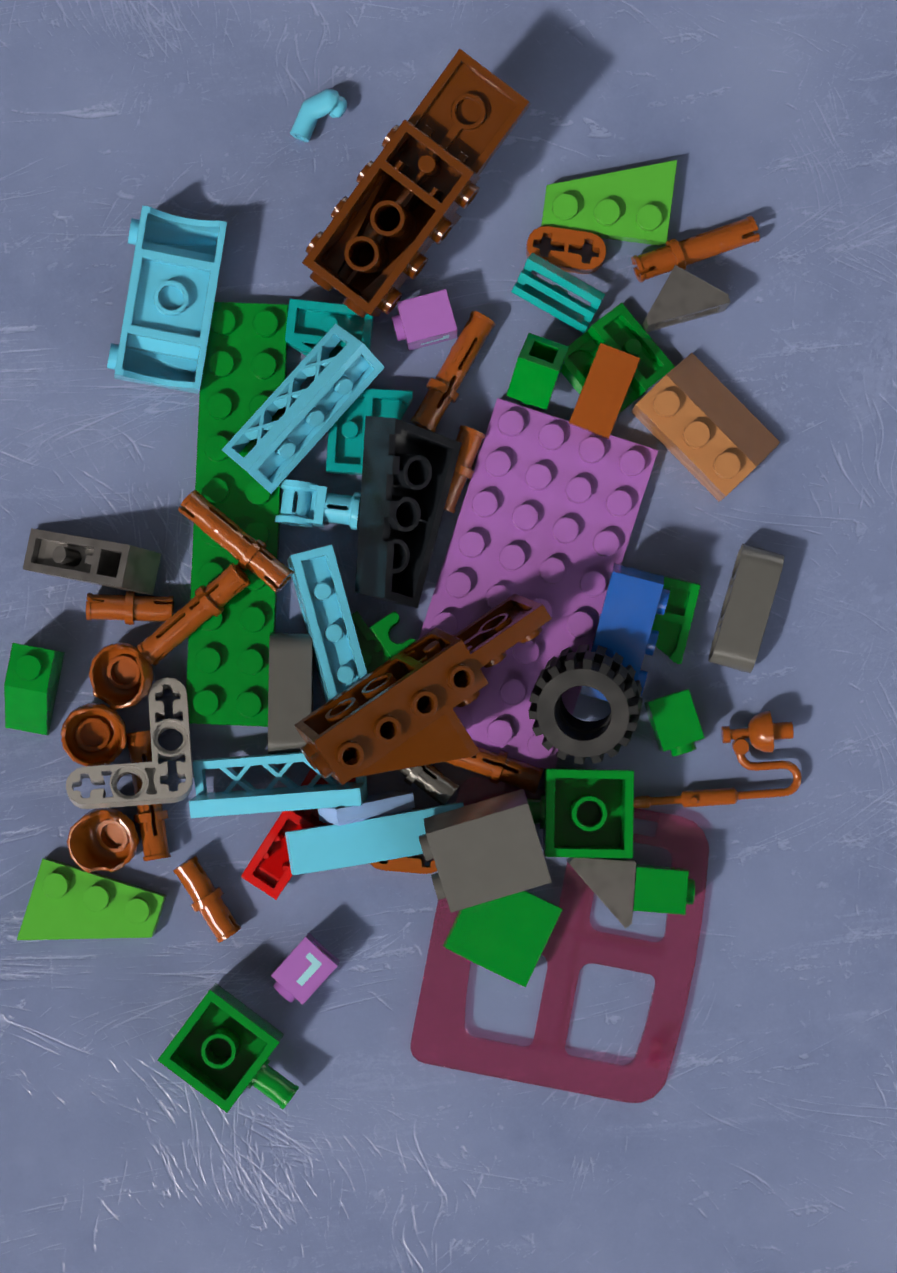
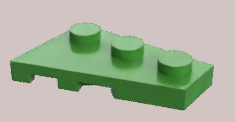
M677 160L549 184L546 186L541 226L591 232L604 239L665 246L668 237Z
M45 857L42 858L17 940L152 938L155 935L167 895L95 872L88 873L79 867Z

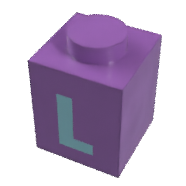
M446 289L397 302L399 315L392 316L391 318L397 340L406 339L409 351L457 338V327Z
M308 933L271 974L276 980L273 987L287 1001L292 1003L297 999L303 1005L337 968L340 961Z

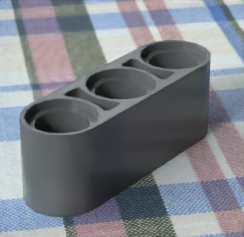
M746 544L741 545L710 648L709 662L746 673L752 672L782 572L784 555Z
M270 633L268 754L302 752L300 748L306 744L294 725L313 712L314 656L312 653L313 642L309 633Z

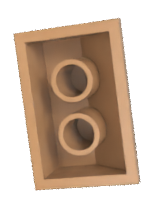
M693 353L667 373L635 404L631 411L719 502L780 444L779 440Z

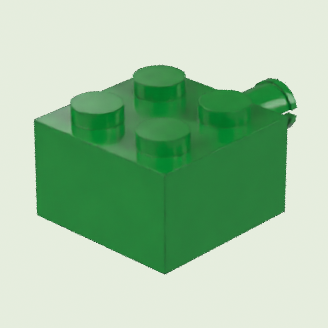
M544 768V794H540V799L527 798L534 825H540V829H543L544 856L633 859L634 771L629 769Z
M217 983L208 991L157 1060L226 1113H228L246 1087L250 1089L254 1086L278 1104L282 1110L299 1088V1086L294 1085L268 1065L270 1062L268 1057L280 1043L284 1034Z

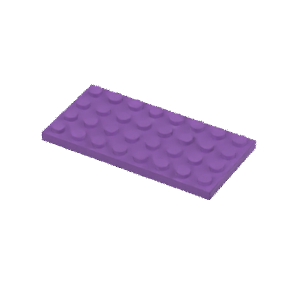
M497 398L419 639L435 628H439L454 636L513 594L543 604L552 619L541 626L542 632L534 639L525 643L518 642L506 650L507 656L498 664L489 668L484 666L480 668L489 684L479 690L480 695L473 702L463 707L456 706L453 710L476 746L498 754L500 750L508 752L507 757L538 768H556L559 758L556 756L558 749L553 746L548 751L542 745L545 736L543 734L536 736L532 729L535 719H529L528 711L532 703L529 701L531 692L542 669H545L547 662L553 656L558 658L561 651L571 647L573 652H576L579 645L589 644V651H591L614 563L622 564L658 450L613 435L606 439L573 426L567 420ZM582 686L569 688L562 693L563 704L571 715H573Z

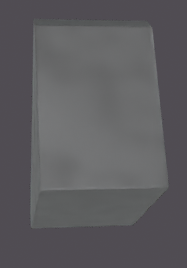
M675 265L648 312L642 327L648 333L723 312L730 304L729 296L727 293Z
M569 857L566 859L626 929L630 926L633 919L636 861L628 858Z

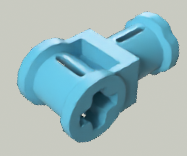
M284 479L280 483L279 487L283 489L280 514L275 516V523L296 527H324L325 522L349 525L351 530H358L361 492H355L352 496L329 493L328 487L318 486L317 484L305 481ZM298 495L297 508H296V512H294V511H295L296 496ZM330 507L342 508V509H348V510L330 509Z

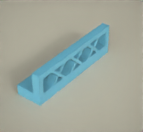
M335 324L225 445L222 451L271 494L380 374L385 366L363 342ZM340 341L346 343L345 347L335 357L329 358V353ZM315 375L314 381L308 388L300 390L301 384L308 377ZM286 407V411L280 419L272 422V416L279 409ZM257 439L256 445L245 457L239 454L251 440Z
M332 544L290 555L287 560L289 569L294 571L292 580L306 631L312 638V653L326 703L368 675Z
M302 752L194 760L192 763L196 796L189 801L191 818L361 806L368 799L366 776L356 777L355 782H346L344 785H341L330 775L325 779L329 784H316L321 777L324 778L316 769L314 771L318 774L309 785L298 786L285 773L294 762H305L314 770ZM286 763L281 771L273 765ZM262 765L275 776L267 788L256 789L243 778L251 766ZM245 766L239 774L231 768ZM220 768L233 779L224 792L207 793L205 769ZM279 780L287 786L273 788ZM237 784H239L243 789H245L232 791Z

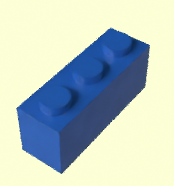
M614 563L591 652H596L599 645L607 648L605 655L611 658L616 652L624 657L622 665L627 667L631 664L636 671L634 680H640L642 687L640 696H642L648 671L641 670L645 654L653 656L659 631L652 630L656 614L664 616L670 590L663 589L664 576ZM588 686L581 687L580 694L608 701L598 690Z

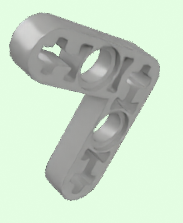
M162 678L153 683L149 690L152 762L77 768L70 773L66 780L67 795L73 805L80 809H99L176 803L189 796L193 786L188 700L186 689L180 681L175 678ZM167 689L172 690L173 696L180 697V699L173 700L174 719H165L163 701H156V698L163 697L164 690ZM180 716H183V720H182V721L175 719V718H178V717H180ZM156 718L165 719V720L156 722ZM168 729L177 730L183 736L181 746L172 751L163 749L158 743L160 734ZM185 757L186 761H176L178 778L186 779V781L178 784V791H170L167 784H161V781L167 780L169 777L168 762L159 764L158 761L159 759L174 761ZM126 774L139 776L142 780L140 791L132 796L120 793L117 789V784L122 776ZM111 775L110 788L113 797L105 798L106 792L104 788L91 790L89 798H82L80 791H74V787L82 785V779L90 778L92 785L97 786L105 785L103 776Z

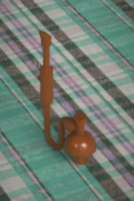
M765 711L753 716L749 721L748 728L730 729L729 726L721 727L722 742L730 743L734 739L732 749L735 751L737 760L742 767L753 771L787 769L793 774V782L789 787L737 791L732 787L682 791L681 795L637 796L634 798V808H649L653 805L682 804L684 808L736 804L741 799L792 795L798 790L802 780L801 772L795 764L783 760L750 762L745 757L749 750V744L745 739L749 738L750 744L755 749L773 753L774 740L793 739L792 722L773 723L771 712Z

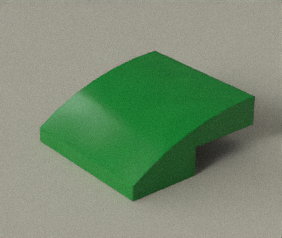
M620 303L591 325L587 332L568 345L569 348L561 373L580 395L600 343L639 357L640 362L620 409V414L656 385L675 366L623 303Z
M527 891L468 907L459 911L443 946L506 979L526 987L563 909Z

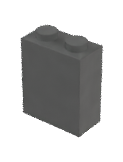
M524 789L424 818L426 834L420 835L419 841L425 860L434 859L438 873L432 874L431 878L438 900L447 899L451 913L552 883Z

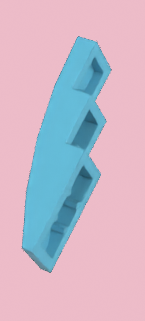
M463 802L410 810L341 826L325 824L287 831L285 836L291 874H306L423 854L419 836L426 834L424 818L464 807Z

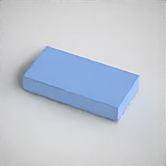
M397 790L368 795V799L361 806L318 809L319 821L341 826L366 819L410 811L412 808H415L414 796L411 792Z

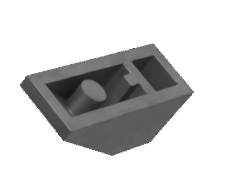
M31 528L23 570L153 595L161 553L128 544Z

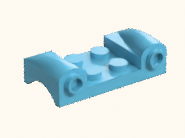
M143 205L140 220L131 219L128 244L136 246L120 343H111L107 364L108 369L115 370L114 379L199 393L227 222L180 217Z

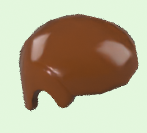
M119 642L105 646L92 659L89 677L93 688V695L107 703L110 709L117 710L138 704L149 693L154 680L153 666L145 660L138 648L128 643Z
M88 703L79 706L69 714L61 729L63 749L72 761L83 766L110 765L126 747L125 722L116 710L110 709L102 703Z
M99 808L89 811L70 828L67 839L71 859L88 873L100 870L112 873L121 869L135 856L139 843L133 820L115 808Z

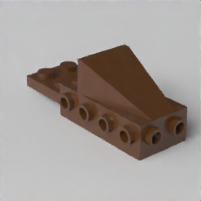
M459 49L409 120L404 119L400 126L395 125L389 131L382 143L384 149L374 162L372 160L369 161L361 170L356 179V182L359 184L349 198L347 196L343 197L336 205L331 214L333 220L326 230L318 232L306 249L308 255L302 262L313 271L309 277L329 292L333 287L347 297L343 303L362 318L367 313L370 316L377 317L382 312L388 315L395 308L397 302L400 301L403 294L398 290L408 276L412 280L415 279L425 267L428 258L424 254L434 242L439 245L461 218L456 213L457 209L460 206L466 209L474 200L480 190L476 185L481 178L479 176L531 103L463 50Z
M513 594L454 636L439 628L433 629L296 723L294 726L306 743L300 748L303 755L314 770L318 769L325 779L331 775L341 785L355 777L473 757L480 751L453 708L470 704L480 695L479 690L489 684L480 668L483 666L489 668L501 662L507 656L506 650L518 642L525 643L537 637L543 630L541 626L552 618L543 604Z

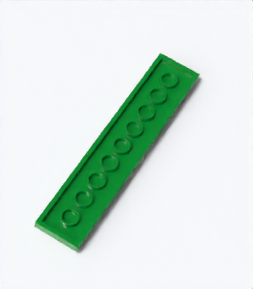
M214 302L199 394L195 490L253 539L262 540L267 545L266 549L278 559L280 524L275 523V516L280 514L282 488L278 486L270 494L243 468L227 456L222 449L286 379L288 344L285 342L289 306L284 304ZM285 407L279 409L272 416V422L280 419L285 413ZM257 439L251 440L239 454L245 457L256 445ZM195 523L193 526L190 600L196 596L195 591L201 585L207 586L221 575L230 564L238 565L239 562ZM249 569L244 572L250 579L251 584L224 605V611L219 616L213 615L188 637L186 692L189 724L268 727L270 633H275L277 593Z

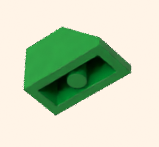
M12 643L4 683L5 728L49 735L65 652Z

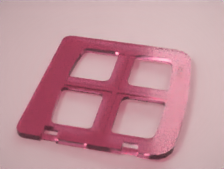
M472 777L461 784L457 802H463V805L467 806L522 788L501 781L495 784L490 782V779ZM524 789L527 798L540 799V794H544L542 789H537L535 794ZM634 808V818L657 822L655 837L633 833V842L667 849L671 855V867L686 869L689 871L688 879L695 880L693 905L686 904V915L667 913L664 936L658 942L595 930L591 926L589 918L594 892L567 862L559 907L563 910L542 952L547 961V970L534 1039L528 1046L474 1037L466 1031L465 1006L471 961L443 946L460 910L451 913L447 899L438 900L411 1038L413 1057L424 1064L625 1103H642L654 1098L664 1087L686 1010L702 924L709 857V844L703 830L695 822L681 816ZM586 964H599L650 974L655 979L644 1030L635 1057L629 1064L619 1065L572 1056L565 1050L580 969Z

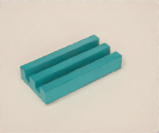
M531 253L511 291L582 333H585L606 295L534 253ZM532 271H536L537 273L543 275L544 277L550 279L558 285H552L546 282L545 280L532 274ZM567 290L590 302V306L569 295Z

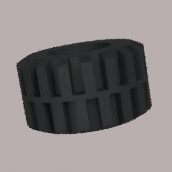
M589 644L579 645L576 652H573L571 647L562 650L558 658L553 656L547 662L545 669H542L531 692L529 701L532 703L528 711L529 719H535L532 729L536 736L543 734L545 737L542 745L548 751L553 746L557 748L556 756L563 760L569 754L575 756L574 763L584 764L586 757H591L593 764L602 762L604 754L607 753L612 758L619 753L621 745L626 747L631 741L633 731H636L643 698L640 697L642 691L640 680H634L636 671L631 664L627 667L622 665L624 657L617 652L612 658L605 655L606 647L598 645L596 652L589 651ZM575 686L592 687L606 697L611 707V713L598 721L580 720L567 711L562 701V693Z

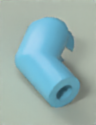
M325 89L306 99L301 105L290 134L298 140L309 142L320 118L327 114L332 118H339L345 113L347 108L346 99L343 96H339L338 91L333 89Z

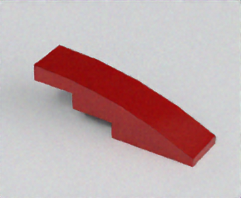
M311 768L300 786L309 785L318 773ZM321 777L316 784L329 783ZM356 777L352 778L348 782H355ZM318 809L282 811L241 877L277 900L293 876L291 874L285 832L325 825L326 823L319 821Z

